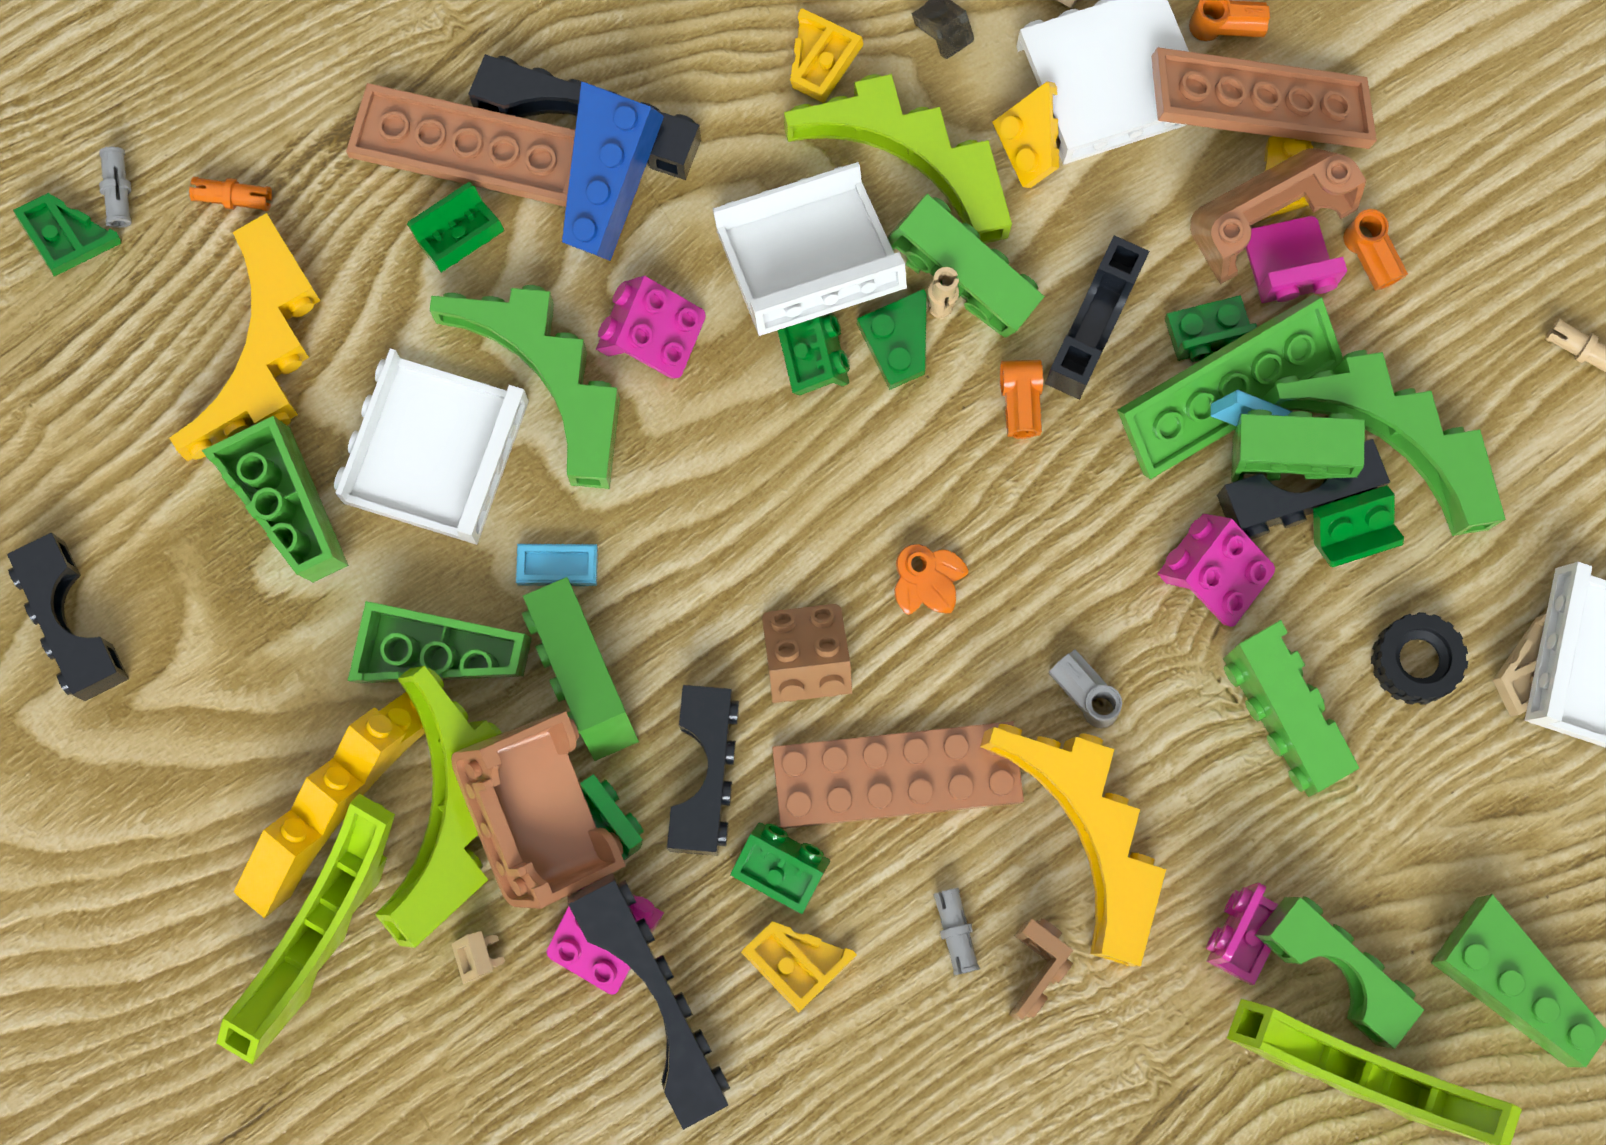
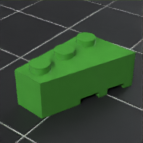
M1261 409L1241 414L1232 437L1231 482L1242 480L1244 474L1267 473L1269 481L1281 480V473L1305 474V479L1358 477L1364 467L1365 419H1353V415L1347 413L1331 414L1329 418L1313 417L1312 413L1304 411L1291 412L1288 416L1272 415V412Z

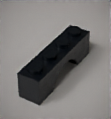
M1115 235L1113 236L1079 312L1050 368L1045 381L1046 385L1074 398L1081 399L1150 251Z
M1373 439L1364 441V467L1358 477L1325 478L1322 485L1312 491L1294 493L1276 487L1261 473L1224 485L1217 494L1224 516L1232 518L1252 540L1270 532L1269 527L1283 524L1284 528L1294 527L1307 520L1306 516L1313 514L1314 508L1386 486L1390 483L1375 442Z
M51 532L8 553L7 556L13 566L8 569L9 575L14 585L19 590L23 589L29 601L24 604L25 610L31 621L35 625L39 624L45 637L40 639L41 645L47 656L51 660L55 659L61 672L57 673L56 676L63 691L67 695L71 694L83 701H87L129 680L113 644L101 637L85 638L75 636L67 625L64 614L65 599L70 588L81 575L66 543Z
M683 685L679 727L681 732L694 738L704 749L708 759V770L705 781L699 791L689 800L671 807L667 843L669 852L718 856L719 846H727L728 822L721 821L722 806H730L732 781H725L726 765H734L736 741L729 740L730 724H738L739 701L732 700V689Z

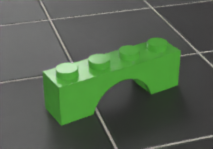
M1305 896L1302 898L1284 897L1256 932L1255 936L1285 963L1302 964L1320 956L1333 962L1344 974L1350 990V1006L1347 1019L1377 1046L1395 1049L1424 1011L1413 1000L1416 997L1415 993L1404 983L1398 980L1392 981L1383 972L1385 966L1376 957L1367 952H1360L1352 944L1354 938L1350 933L1336 924L1332 926L1321 916L1323 914L1322 908L1313 900Z

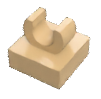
M482 931L468 934L452 943L463 984L484 977L493 972L494 968L505 962L504 957L490 958L487 951V946L499 941L498 936L489 935L484 938Z

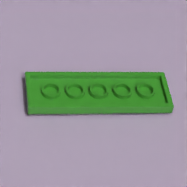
M1315 294L1309 296L1117 409L1143 475L1152 479L1236 429L1237 426L1211 417V404L1236 390L1263 400V396L1275 386L1274 382L1281 378L1297 376L1298 380L1311 379V376L1316 373L1336 368L1344 359L1323 298Z

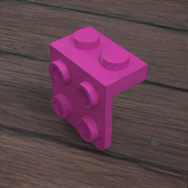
M1313 216L1251 229V239L1245 248L1262 304L1272 301L1286 302L1309 293H1327L1337 288L1347 272L1343 257L1329 258L1319 222Z
M645 275L622 282L613 295L612 301L615 305L612 312L599 328L598 337H600L596 350L608 357L626 353L671 379L681 377L706 318L705 311Z
M1202 514L1200 518L1191 524L1188 534L1179 546L1169 553L1166 563L1157 574L1166 584L1190 589L1223 625L1233 627L1271 579L1275 572V566L1232 518Z
M633 895L637 903L631 905L630 908L636 920L645 918L653 932L664 912L655 908L648 899ZM568 906L547 948V956L606 993L616 994L631 968L607 950L588 943Z
M1259 882L1243 887L1240 892L1235 890L1232 893L1224 909V912L1229 914L1222 929L1219 927L1215 928L1206 946V949L1211 951L1207 959L1208 963L1249 985H1255L1271 952V949L1256 937L1255 934L1279 905L1263 896L1266 886Z

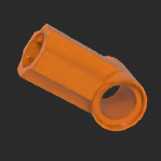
M1199 0L1190 18L1189 29L1192 35L1201 41H1212L1219 35L1264 37L1268 31L1270 19L1269 6H1267L1266 2ZM1206 15H1210L1214 19H1210Z
M1367 209L1359 213L1344 232L1343 239L1346 247L1351 252L1357 254L1376 291L1392 286L1404 279L1408 273L1387 234L1389 228L1387 218L1378 210ZM1359 226L1369 229L1372 233V238L1363 235Z
M1001 361L1000 388L1002 396H1005L1007 436L1016 439H1027L1041 435L1040 395L1043 390L1042 361Z

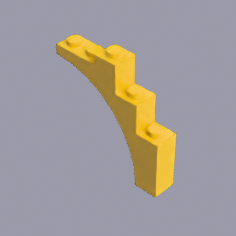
M267 213L233 232L245 258L251 284V318L248 334L236 368L217 398L194 421L169 437L176 451L187 462L192 459L197 460L206 457L202 450L249 428L254 423L257 424L274 416L288 426L291 419L298 415L276 377L280 374H289L296 371L302 365V362L309 358L287 320L307 314L316 303L320 302V299Z
M407 692L400 695L380 711L374 707L350 724L334 757L306 777L291 810L263 830L234 890V893L263 918H266L291 898L318 852L345 818L352 800L359 793L364 795L378 778L425 733L420 717Z
M999 724L998 728L993 727L984 731L980 747L1009 759L1035 777L1059 802L1077 830L1088 856L1095 888V928L1090 954L1126 966H1141L1166 869L1154 866L1155 859L1143 854L1132 852L1130 858L1128 857L1140 809L1129 806V799L1117 794L1105 793V796L1102 797L1114 749L1103 746V739L1080 733L1079 737L1066 740L1063 749H1060L1061 743L1059 741L1038 736L1036 740L1021 736V729L1007 724Z

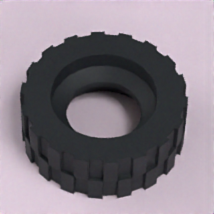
M1418 612L1416 615L1408 614L1394 621L1378 635L1379 639L1374 642L1372 648L1374 650L1373 656H1371V664L1374 666L1373 673L1375 678H1378L1381 688L1392 694L1391 697L1394 699H1401L1405 703L1412 705L1414 703H1420V705L1428 704L1451 693L1456 689L1455 686L1462 682L1465 676L1463 675L1464 671L1468 668V661H1466V654H1468L1467 646H1464L1463 637L1460 632L1457 633L1453 628L1454 625L1449 621L1445 622L1438 615H1426L1424 612ZM1411 640H1424L1430 643L1437 651L1439 663L1436 671L1431 676L1416 678L1409 675L1403 669L1400 662V652L1403 646Z

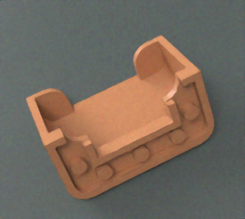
M1309 148L1199 207L1191 217L1190 231L1221 285L1238 275L1236 258L1240 252L1245 250L1251 239V225L1302 197L1306 199L1313 213L1320 208H1329L1336 211L1339 218L1342 219L1358 210L1366 179L1351 158L1318 148Z
M566 711L554 713L452 754L451 761L456 779L502 895L513 907L542 909L626 866L622 857L623 846L618 836L604 828H596L568 756V753L576 748V740L579 738L576 724L568 717Z

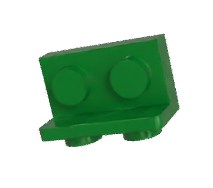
M1241 295L1170 312L1164 318L1178 361L1190 358L1191 362L1201 361L1213 352L1218 351L1257 328L1256 323L1250 324Z
M833 313L778 330L792 393L800 396L832 383L839 386L849 384L847 372L850 370V364L847 355L841 349L838 338L841 334V328L838 319Z
M1386 485L1313 509L1314 545L1330 567H1337L1404 544V536L1394 524L1395 494Z
M759 822L751 832L730 876L803 914L831 861L816 846L808 843L800 844L787 837L788 834L782 828L774 824L765 825Z

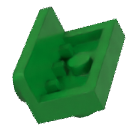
M467 182L407 223L422 251L441 273L505 231L500 220L482 201L471 182Z
M593 774L581 782L580 787L596 828H604L618 836L623 846L622 857L625 861L641 849L643 839L640 835L644 833L643 828L630 812L626 815L623 814L615 803L619 800V797L607 780L600 783Z

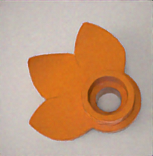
M920 544L909 545L901 550L896 560L897 572L900 575L894 589L896 601L907 615L915 612L922 603L935 612L950 614L953 612L956 603V590L953 582L965 577L968 574V568L960 557L949 550L932 552L929 548ZM916 556L923 562V567L919 572L915 571L911 566L912 559Z

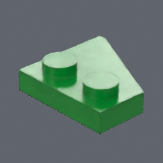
M50 193L42 195L13 210L15 217L54 277L121 244L120 237L116 231L112 229L106 230L91 221L90 216L77 209L68 208L62 200Z
M924 289L857 318L856 324L889 390L925 374L927 294Z

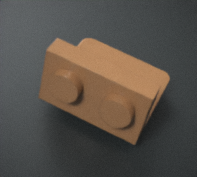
M819 605L770 611L763 614L762 622L772 703L852 694L850 657L842 610L839 605Z
M1043 918L1040 921L1030 919L1024 922L1014 935L1047 961L1009 1015L1015 1020H1023L1025 1016L1034 1018L1048 999L1043 992L1049 983H1059L1073 965L1068 960L1073 949L1059 939L1062 932Z

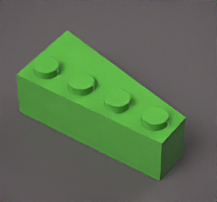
M926 194L888 235L887 238L893 251L896 248L908 258L906 265L918 274L920 271L934 276L935 272L942 267L953 268L958 274L956 279L959 278V297L961 296L966 300L964 303L965 309L1004 338L1015 333L1045 297L1038 291V285L1029 276L1019 274L1008 265L1009 260L1002 252L994 248L990 249L980 240L979 233L971 225L961 223L951 215V210L944 201L937 197L932 198L929 194Z
M271 416L202 450L209 461L222 474V478L228 486L236 492L245 504V508L251 516L262 526L268 538L297 575L314 583L349 566L289 426L276 417Z
M568 577L523 595L528 608L527 611L522 612L523 619L530 634L538 632L542 643L535 647L544 668L552 665L556 677L549 680L558 702L566 699L570 711L567 712L568 717L576 724L578 733L581 734L594 761L638 743V738Z
M366 601L348 681L355 683L399 682L398 678L408 669L420 666L432 669L442 680L524 677L532 637L518 632Z
M1282 620L1238 644L1223 658L1226 663L1224 671L1229 681L1235 687L1240 686L1248 700L1245 701L1250 715L1257 722L1261 720L1269 733L1267 741L1271 749L1277 756H1283L1291 768L1288 773L1294 786L1300 792L1305 791L1307 796L1310 797L1358 770L1359 766L1336 722L1332 719L1325 721L1322 715L1325 712L1324 700L1318 688L1305 683L1302 670L1305 664L1298 651L1291 652L1287 649L1281 637L1288 632Z
M1493 894L1477 897L1431 961V964L1565 1066L1587 1067L1606 1039L1605 1027Z

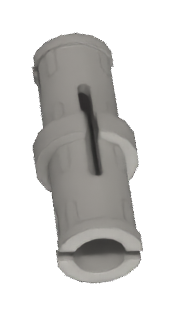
M105 147L100 149L99 152L103 181L99 183L100 193L105 198L106 225L112 228L128 227L132 223L128 194L131 193V182L126 180L125 150L119 147Z
M959 888L933 894L943 928L940 931L941 940H946L954 976L980 969L970 933L973 932L972 924H967Z

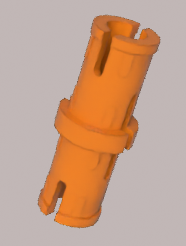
M195 176L192 177L190 182L191 185H196V188L189 187V196L191 201L194 202L202 201L223 204L226 209L232 210L238 206L269 211L271 207L270 203H266V200L272 201V189L269 186L240 184L237 179L227 178L226 181H218Z

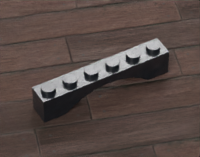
M485 54L468 94L473 107L523 118L547 113L577 116L581 81L575 79L566 81L554 77L545 69L538 67L529 69L518 65L511 58L505 56H498L496 58ZM641 102L664 115L647 165L652 170L686 180L701 142L700 124H696L688 116L682 114L672 116L660 112L657 107L649 103Z
M611 873L567 896L568 905L587 942L607 950L625 962L645 982L658 1003L666 1032V1061L661 1083L682 1129L684 1130L729 1106L724 1092L731 1088L720 1066L714 1069L711 1068L705 1055L712 1051L702 1030L699 1029L693 1032L686 1018L692 1016L693 1013L682 992L674 995L668 983L669 980L674 978V975L664 955L656 958L650 948L649 943L655 941L654 935L645 918L636 920L630 906L637 902L626 880L618 883L614 874Z

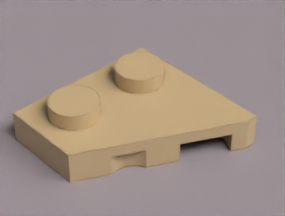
M1546 614L1536 617L1493 679L1510 717L1527 711Z

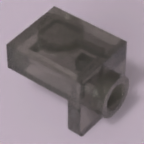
M928 0L925 5L911 13L915 25L936 40L940 55L945 59L950 58L974 41L966 10L951 0Z

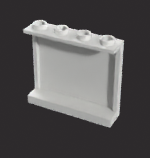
M1100 0L1093 7L1080 11L1078 9H1070L1063 12L1058 18L1045 22L1043 20H1035L1025 25L1023 29H1020L1016 48L1018 52L1025 51L1038 86L1040 87L1047 81L1054 82L1057 86L1058 95H1053V118L1058 119V136L1061 141L1059 156L1063 165L1186 126L1185 124L1158 121L1151 56L1157 47L1189 52L1168 0Z
M858 162L713 208L718 236L759 336L907 288L905 263L900 252L894 254L862 184Z
M390 348L386 360L381 359L375 373L377 384L373 395H368L363 403L361 414L364 419L359 431L355 430L349 440L348 453H350L347 464L345 467H340L335 477L334 488L336 489V495L343 504L477 545L529 402L525 390L509 385L507 390H503L400 358L396 350Z
M1575 562L1555 568L1525 721L1606 748V580L1592 576V566Z

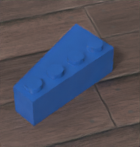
M582 81L562 242L611 261L664 115L648 105Z

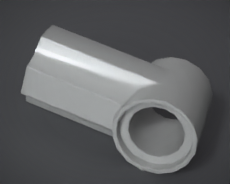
M1076 649L1064 656L1049 671V675L1081 709L1086 721L1090 725L1097 728H1106L1116 721L1122 708V698L1119 692L1112 686H1108ZM1097 698L1107 699L1113 706V712L1108 715L1096 713L1092 708V701Z

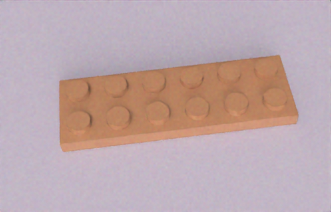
M1159 47L1156 48L1151 56L1158 121L1370 149L1377 141L1367 77Z
M367 83L346 152L349 158L463 184L471 182L476 187L566 207L575 130Z
M1014 721L774 746L772 751L780 827L788 829L1022 804L1024 798L1020 767L1009 759L980 747L984 731L993 727L998 728L999 724L1014 726Z

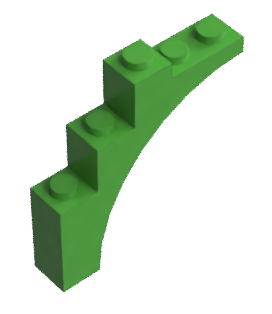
M525 285L522 289L511 288L509 302L494 296L482 297V300L467 299L464 295L458 293L431 296L430 312L436 324L466 329L494 340L516 354L539 376L554 398L563 419L567 440V477L570 485L610 489L620 406L618 389L604 381H590L588 385L583 384L587 356L584 340L578 339V336L571 333H557L555 337L550 336L554 303L550 291H545L544 288L536 285Z
M1358 350L1348 353L1343 357L1344 360L1333 370L1316 373L1311 376V379L1298 380L1297 376L1281 378L1275 381V386L1263 396V400L1287 410H1300L1327 415L1347 413L1353 415V419H1365V430L1380 437L1404 456L1426 481L1442 508L1452 536L1486 531L1506 520L1481 430L1465 432L1463 427H1456L1443 431L1432 391L1416 393L1414 388H1409L1394 393L1383 352L1367 354L1366 350Z

